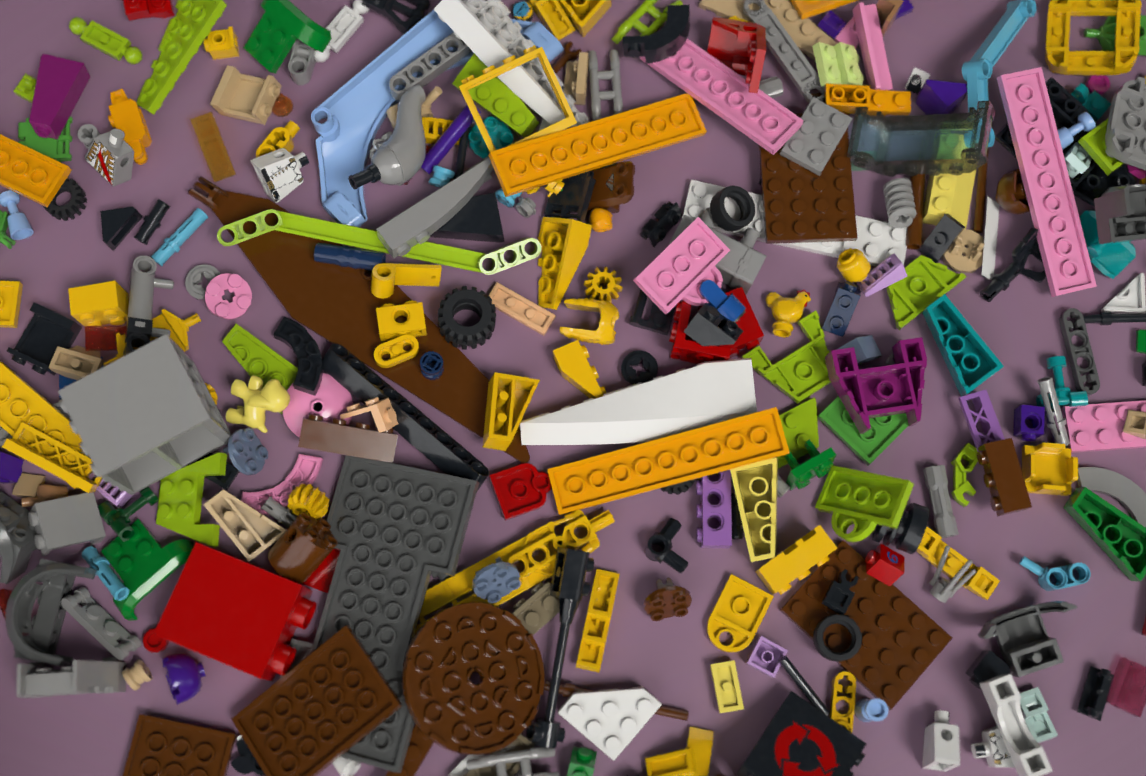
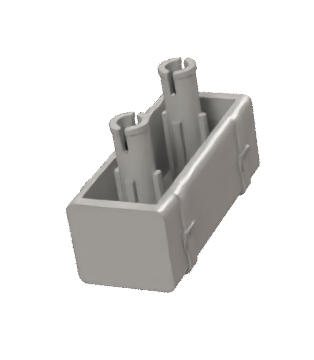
M707 207L701 220L730 249L715 265L721 272L722 283L732 289L742 287L745 294H747L767 257L752 249L760 233L753 228H747L741 242H738L712 228L715 221L710 213V207ZM684 215L669 245L695 219Z

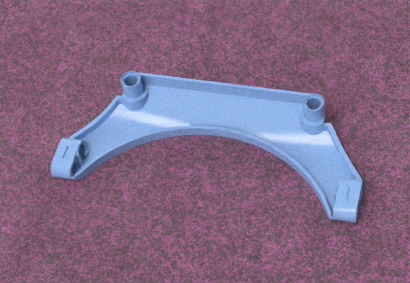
M434 10L311 113V120L315 130L320 134V137L316 139L320 171L322 206L337 223L360 227L368 220L364 199V185L358 187V189H353L348 177L365 170L372 142L387 117L386 111L399 102L391 96L390 79L454 32L447 23L440 20ZM511 19L513 23L517 21L522 27L520 32L525 39H531L537 49L543 48L549 63L563 52V47L558 39L540 22ZM449 47L447 50L449 52H456L458 49L456 47ZM472 51L449 69L467 64L474 52ZM433 59L430 61V63L432 65H438L440 61L437 59ZM415 72L412 74V76L415 78H420L423 76V74L421 72ZM397 85L394 89L402 91L405 89V86ZM321 119H328L325 123H318Z

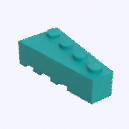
M945 294L922 312L961 397L970 393L1004 367Z

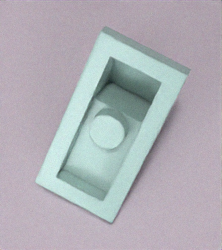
M1076 142L1064 154L1068 174L1072 179L1089 168L1092 157L1079 143Z

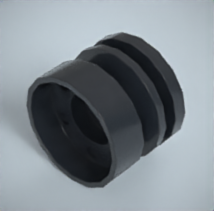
M911 503L907 510L903 512L897 529L877 524L872 532V540L880 542L883 539V544L889 546L894 538H896V549L913 555L925 533L929 519V508Z

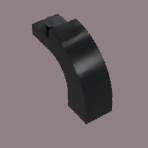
M667 5V21L663 28L654 34L647 36H623L624 57L636 58L645 56L647 64L662 61L675 54L684 45L689 35L690 6Z

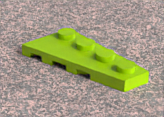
M237 323L223 339V344L242 365L249 376L255 375L263 380V387L271 379H278L286 390L294 383L298 368Z

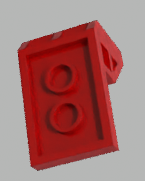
M713 17L707 53L738 75L746 76L745 84H749V92L758 94L766 54L765 27L757 23Z

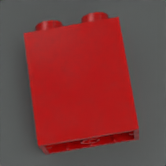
M196 542L153 634L256 678L273 682L276 673L284 676L290 670L296 656V648L289 646L297 627L303 630L308 627L314 616L317 604L309 600L313 592L311 589Z

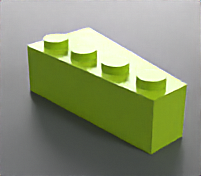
M474 53L452 84L460 91L459 86L463 85L461 80L471 75L477 78L483 75L482 70L488 67ZM498 77L468 90L473 102L522 138L531 135L539 124L522 100Z

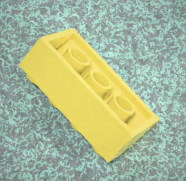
M942 131L935 141L923 209V223L936 226L942 217L948 213L964 225V229H966L980 149H968L963 135Z

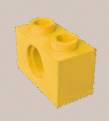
M407 301L403 305L384 304L380 308H376L381 341L392 340L406 334L414 337L427 335L422 302ZM399 316H404L407 318V320L404 323H398L395 321L396 318Z

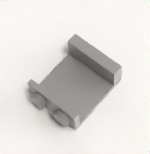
M94 492L35 503L28 513L29 523L32 527H35L37 534L34 537L37 549H41L42 556L48 555L52 549L90 541L91 545L98 544L106 537Z

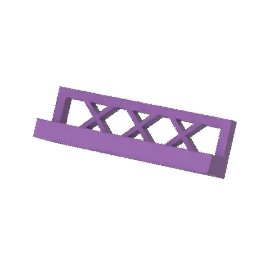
M987 390L958 398L977 451L978 447L986 442L990 443L1005 439ZM972 399L977 413L969 409L968 400ZM978 420H980L985 435L976 429Z

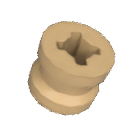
M140 659L134 663L133 667L122 671L125 681L134 691L140 689L142 683L153 679L150 670Z

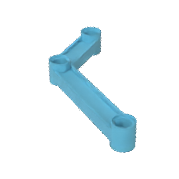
M1035 0L1009 1L1007 11L970 61L963 63L962 75L964 80L967 81L969 129L965 132L964 141L968 149L992 147L995 142V133L989 124L988 79L992 75L994 65L1027 19L1036 14Z

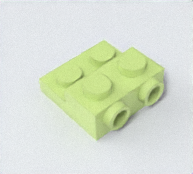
M821 42L813 45L820 85L822 87H825L826 84L863 85L864 76L858 65L859 55L853 45L842 42L834 46Z

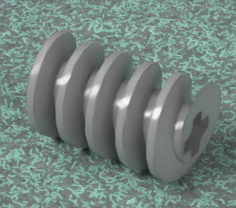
M907 178L890 180L883 187L888 222L895 228L908 227L912 224L913 218L917 214L911 181Z

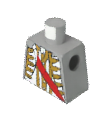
M113 129L96 136L85 156V160L113 187L131 180L134 150L124 141L125 133L120 129Z

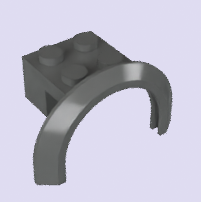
M1050 601L1016 609L987 621L978 633V637L988 639L995 636L1003 660L1009 665L1010 674L1015 677H1022L1064 662L1056 638L1049 637L1041 614L1049 612L1064 613L1076 609L1077 605L1065 601Z

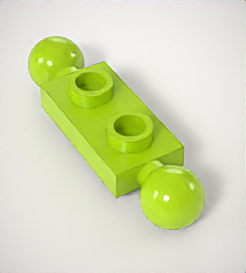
M80 17L70 20V31L76 35H81L80 39L82 42L118 61L124 55L126 61L130 64L141 62L143 57L141 50L134 46L130 47L131 42L127 38L93 20L88 26L86 21Z

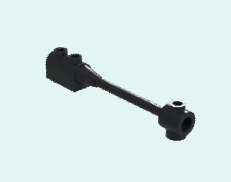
M560 547L557 549L550 595L559 597V622L561 623L544 719L537 718L536 722H531L527 728V739L536 746L557 748V743H562L565 739V729L560 727V722L554 721L570 624H572L579 603L582 601V596H588L590 592V583L586 582L585 578L586 572H592L594 568V559L589 557V552Z

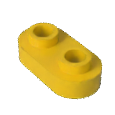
M406 334L380 344L374 351L375 362L382 368H390L412 359L418 354L419 343L414 336ZM406 345L412 347L410 351L403 350ZM384 354L390 355V358L388 360H383L382 356Z

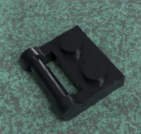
M640 289L633 316H630L628 323L638 328L668 335L676 305L665 315L653 302L648 321L644 320L642 315L648 296Z

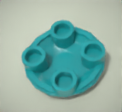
M492 116L482 120L496 150L513 143V134L504 123ZM475 124L469 133L470 147L475 154L481 158H486L490 152Z

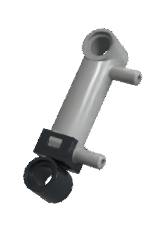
M146 255L139 256L134 260L130 274L131 282L124 343L126 345L124 356L135 351L133 347L141 348L149 344L151 337L160 338L166 334L170 337L171 333L168 329L152 328L154 287L173 289L174 281L155 278L156 262Z

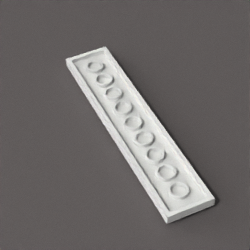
M691 180L683 216L687 215L693 219L697 217L701 219L706 208L710 207L712 197L726 187ZM748 192L755 204V215L747 226L733 232L723 230L716 223L712 226L718 232L739 237L744 236L747 228H753L760 233L757 241L766 242L762 195ZM725 197L724 205L727 213L731 218L739 221L741 211L738 204L732 198ZM856 216L858 237L856 241L774 244L838 258L846 249H859L866 256L871 266H878L895 253L904 266L907 246H905L907 227L895 228L888 222Z

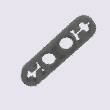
M1070 308L1060 315L1059 323L1077 392L1086 391L1087 396H1090L1099 390L1100 380L1084 317L1079 310ZM1069 316L1075 318L1076 321L1073 324L1071 321H1067ZM1072 336L1081 338V347H1076L1072 344ZM1079 357L1087 360L1088 366L1086 369H1082L1077 365ZM1087 372L1090 373V374L1087 375V376H1086V375H1083V376L1080 375V374H1085V373H1087ZM1087 381V383L1092 384V387H1084L1083 383Z

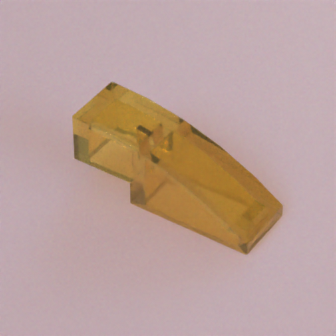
M209 112L190 119L214 182L236 175L214 114Z

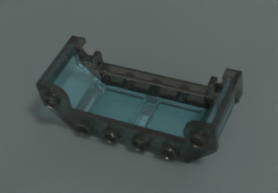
M978 101L977 110L974 107H970L969 113L884 117L881 111L877 112L876 115H868L867 107H856L847 157L851 159L854 166L888 177L898 174L908 176L928 174L937 176L946 173L951 175L971 173L988 161L986 155L991 125L996 113L990 101Z

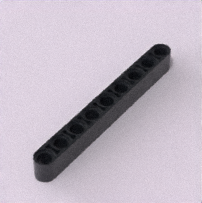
M336 343L330 345L322 359L325 372L364 405H366L365 401L378 397L379 400L389 398L398 424L392 428L447 475L479 482V490L490 474L488 468L345 347Z

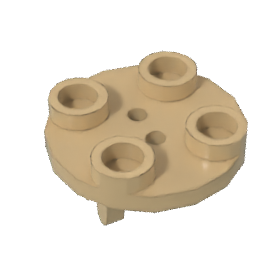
M964 229L943 256V262L958 272H975L982 266L984 239L980 234Z

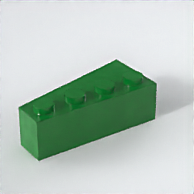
M1076 488L1063 508L1130 581L1141 582L1146 575V527L1088 488Z

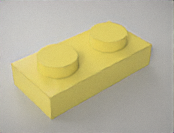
M735 660L710 664L719 714L743 710L744 706Z

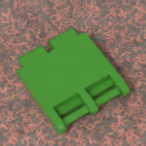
M69 117L58 140L38 136L29 122L30 118H26V122L19 123L18 138L25 141H18V143L59 162L72 160V155L69 154L70 142H72V136L70 135V124L73 123L72 117Z

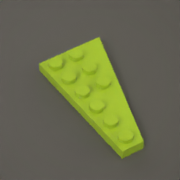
M222 0L177 1L175 6L178 9L177 14L174 18L170 19L158 48L161 51L158 61L154 60L151 68L154 70L151 78L145 80L136 102L138 106L153 115L162 106V102L174 88L176 81L186 70L188 63L198 52L200 45L210 34L218 18L222 16L227 6Z

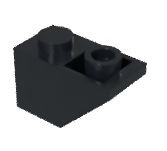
M705 303L684 330V333L702 346L733 345L743 333V330L735 322L728 320L720 314L715 307Z
M985 650L980 653L966 671V674L970 677L969 681L981 689L979 683L999 675L1010 674V668L991 650Z

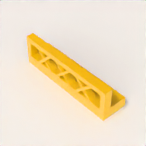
M21 422L13 438L6 439L2 446L87 493L95 492L102 480L101 477H96L94 481L86 477L84 467L90 466L93 463L89 456L25 422ZM25 429L33 433L35 443L26 445L19 441ZM48 442L54 444L57 454L49 457L44 455L41 444ZM60 448H62L63 450H65V451H67V452L61 453ZM67 454L75 455L78 466L72 468L65 466L62 456ZM81 459L84 460V461H86V462H88V463L82 464Z

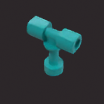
M1065 356L1047 358V368L1053 369L1055 391L1059 405L1070 407L1087 406L1088 396L1086 391L1071 392L1069 387H1065L1062 368L1067 366ZM1039 394L1036 397L1037 406L1045 407L1042 395ZM1048 394L1049 400H1050V404H1051V407H1052V409H1053V404H1052V401H1051V397H1050V394Z

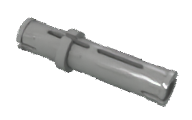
M1041 378L1037 382L1048 417L1047 426L1051 428L1054 442L1067 446L1070 444L1065 427L1067 422L1061 413L1053 378ZM1048 392L1050 393L1051 401H1052V404H1053V409H1052L1051 404H1050ZM1054 415L1056 416L1060 431H1058Z

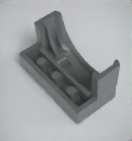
M1146 184L1108 187L1101 197L1094 199L1099 244L1146 240Z
M0 491V556L2 562L0 582L8 584L25 573L31 554L37 549L34 539L37 534L35 527H32L29 523L28 513L30 511L25 507H21L19 503Z
M40 559L36 568L18 582L9 597L5 615L6 629L14 645L15 658L64 667L72 666L73 657L55 654L66 615V610L63 608L61 600L71 595L76 576L94 579L95 569ZM36 582H42L43 585L36 584ZM37 599L39 605L37 615H34L31 621L32 609ZM22 633H28L29 636L22 635Z

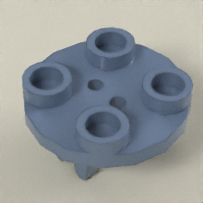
M251 428L240 429L231 434L227 447L222 449L225 454L229 453L233 465L245 475H255L260 472L265 464V460L268 459V450L262 446L259 438Z
M498 557L496 563L490 564L476 572L472 587L478 597L487 599L489 603H496L500 601L501 597L508 595L521 586L520 574L516 566L505 561L503 562L501 557Z

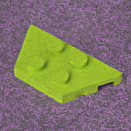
M920 255L905 267L907 277L886 287L897 329L900 330L929 305L952 290L967 276L963 273H955L947 269L948 266L935 263L932 259Z
M815 397L779 415L788 449L796 460L808 454L804 446L806 444L805 441L810 439L816 449L819 448ZM784 456L777 457L778 469L788 464Z

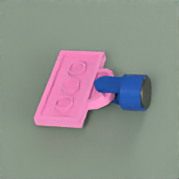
M699 217L633 280L665 315L681 299L694 306H701L707 303L715 307L728 320L735 323L746 312V307L732 293L727 296L721 290L723 278L715 265L730 249Z

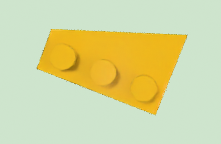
M494 372L488 384L483 448L506 451L514 438L540 380Z
M818 525L755 572L772 595L777 592L782 595L792 587L790 582L796 578L801 581L811 573L809 569L816 564L820 567L830 559L828 555L835 551L837 547L821 525Z

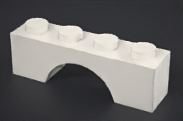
M1003 674L979 683L1018 776H1042L1052 772L1053 770L1043 747L1034 739L1024 721L1020 708L1021 696L1012 675Z

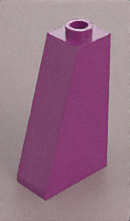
M42 54L29 119L38 136L58 140L90 79L84 63Z

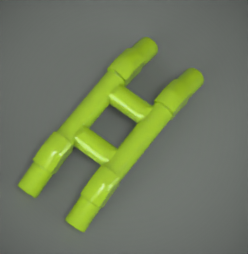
M645 0L622 23L611 40L618 45L623 36H626L632 27L641 33L640 36L656 33L667 21V7L662 13L653 6L659 0ZM676 0L670 5H683L681 0ZM646 12L656 19L649 28L639 21Z

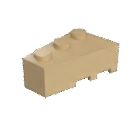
M224 489L203 504L248 561H251L277 541L286 531V529Z

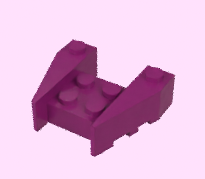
M922 337L899 340L892 347L895 360L894 365L859 370L854 347L831 350L825 356L829 380L860 434H864L871 429L869 418L906 413L909 427L921 421V400L925 384L924 372L927 365Z

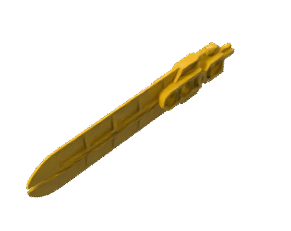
M582 510L566 514L564 518L543 525L525 537L426 590L419 616L421 623L417 625L414 636L428 621L425 620V616L451 602L453 606L478 602L492 604L497 607L552 577L558 547L573 550L581 548L584 552L592 553L600 546L596 532L615 522L612 514L607 510L590 520L587 519ZM565 522L569 524L564 527L562 536L556 537L554 526ZM583 527L587 530L588 534L585 538L579 539L574 535L575 529ZM536 550L545 552L546 557L543 561L537 562L532 558ZM498 557H501L503 562L513 564L520 561L525 565L524 571L519 573L521 586L508 595L501 597L500 601L489 603L487 599H482L473 594L457 603L456 599L473 590L472 585L476 572L490 564L496 563Z

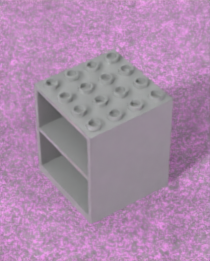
M167 334L58 391L62 398L59 400V404L66 414L69 413L72 419L69 424L74 433L80 435L82 439L80 447L86 456H90L93 462L90 464V467L95 476L101 477L105 482H110L113 487L117 486L121 491H125L130 495L228 444L231 436L194 361Z

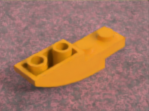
M826 84L825 104L840 112L880 118H884L886 115L908 116L911 113V92L872 90L870 86Z

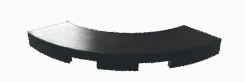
M283 317L273 335L275 339L288 345L298 359V372L293 383L294 389L316 396L323 375V362L319 347L315 339L302 325L292 319Z

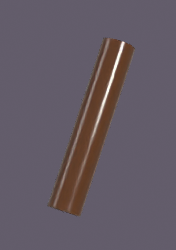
M912 169L909 175L917 212L912 224L906 230L905 246L911 250L921 248L926 175V171L923 169Z

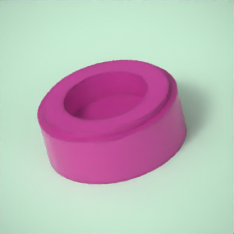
M1091 75L1086 82V87L1090 94L1095 90L1100 95H1103L1110 87V80L1106 75Z

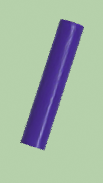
M467 105L427 152L421 166L427 173L431 174L434 165L437 166L475 121Z

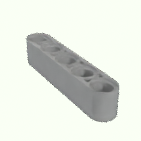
M453 32L390 79L391 96L395 100L400 101L401 96L410 87L417 84L424 87L471 53L472 50L461 39L457 38ZM449 47H456L458 50L456 52H449L447 49ZM433 59H437L440 61V63L438 65H432L430 61ZM415 72H421L423 76L420 78H415L412 76V74ZM397 85H404L405 89L402 91H397L394 89V87Z

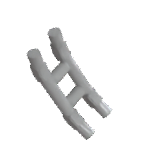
M611 50L609 53L611 66L609 71H598L596 52H588L592 121L601 119L600 100H613L614 115L623 112L620 62L617 50ZM612 79L613 91H599V80Z
M532 748L467 760L468 770L495 765L497 776H507L505 763L520 761L522 776H559L558 772H545L533 775L531 772L530 760L554 757V748Z

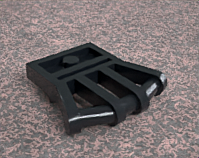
M396 0L362 1L363 6L387 17L403 34L425 17L424 12L429 9L431 3L429 0H405L417 6L413 10ZM391 9L409 17V19L402 21Z

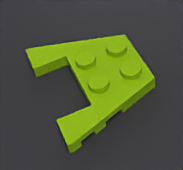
M817 311L812 312L798 322V325L810 342L776 364L772 365L760 346L741 357V359L751 358L752 369L797 404L831 383L825 361V356L829 353V350L825 343V335L823 329H821Z
M216 453L161 479L156 524L208 546L218 547L220 525L200 524L204 477L225 475L227 454Z

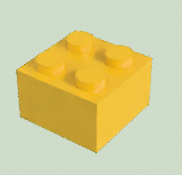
M116 281L68 288L71 316L86 328L99 329L102 325L107 324L123 325L127 321L129 294Z

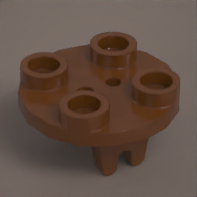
M666 578V584H663L661 579H658L657 590L650 593L645 599L644 608L653 621H661L664 618L673 616L683 617L689 612L688 607L691 605L692 598L687 589L674 586L671 578Z

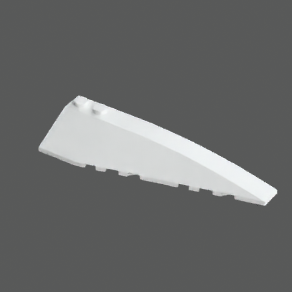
M442 0L434 8L440 20L447 23L454 31L455 36L461 39L487 67L494 65L495 68L504 65V59L513 55L517 59L525 55L523 50L534 46L531 39L527 40L521 34L522 27L517 21L512 22L508 16L511 12L501 0ZM538 57L497 76L520 99L551 125L565 118ZM554 72V74H555V76H556V78H557V80H558V82H559V85H560V87H561V89H562V87L564 86V84L561 82V80L558 78V76H557L556 73ZM563 91L577 121L576 124L568 128L589 123V118L586 114L579 112L574 106L576 101L572 95L569 94L567 96Z
M751 358L702 362L692 368H683L677 370L676 373L664 377L653 378L654 380L621 388L596 399L584 400L583 403L571 407L569 405L553 413L547 412L520 422L521 444L593 445L642 443L756 413L757 406Z

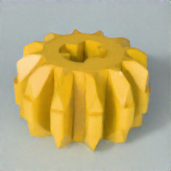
M607 266L604 267L603 272L596 267L595 274L589 272L587 274L589 280L584 281V286L587 287L585 295H591L590 299L606 300L612 303L611 298L618 300V292H622V286L619 285L622 279L621 277H615V270L608 273ZM604 283V286L607 284V289H602V286L599 288V284Z
M301 483L290 493L287 506L292 510V514L298 516L301 512H305L319 520L327 513L330 500L325 496V492L318 490V487L314 488L311 484L306 486Z

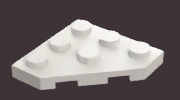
M644 687L598 690L595 692L582 691L574 692L558 710V713L614 761L662 704Z

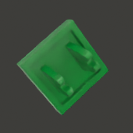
M809 439L805 441L806 444L804 446L811 456L810 460L800 465L791 452L784 456L792 469L786 481V484L791 487L790 490L796 487L800 490L810 484V479L815 476L821 478L830 472L829 468L834 465L833 461L836 457L832 447L819 453Z

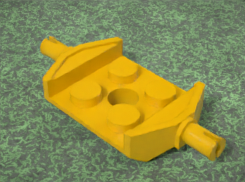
M162 309L161 315L152 319V328L170 330V338L185 352L189 350L187 335L189 327L201 322V319L195 313L185 320H181L169 311ZM116 334L118 354L116 357L104 362V366L124 357L125 334ZM151 337L150 341L156 340L158 337Z

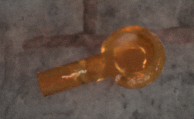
M280 93L273 105L272 112L278 117H285L292 112L293 102L290 98L284 96L283 93Z

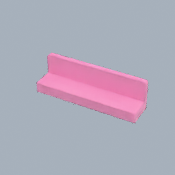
M859 2L852 11L867 84L872 90L891 91L893 86L876 4L864 6V2Z

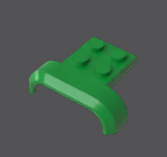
M262 0L260 5L265 12L243 47L269 72L276 74L297 39L323 53L331 40V31L314 22L289 0Z
M139 519L130 525L135 532L131 539L123 542L117 537L101 550L123 580L125 587L129 589V595L125 599L118 601L113 598L115 606L128 621L137 620L138 617L134 614L136 605L177 568L187 562L195 545L190 540L180 539L162 548L149 529Z

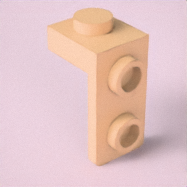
M378 397L365 401L366 405L360 406L359 402L347 406V411L340 415L341 419L371 411L379 433L387 431L398 424L396 412L392 408L389 398L379 400Z

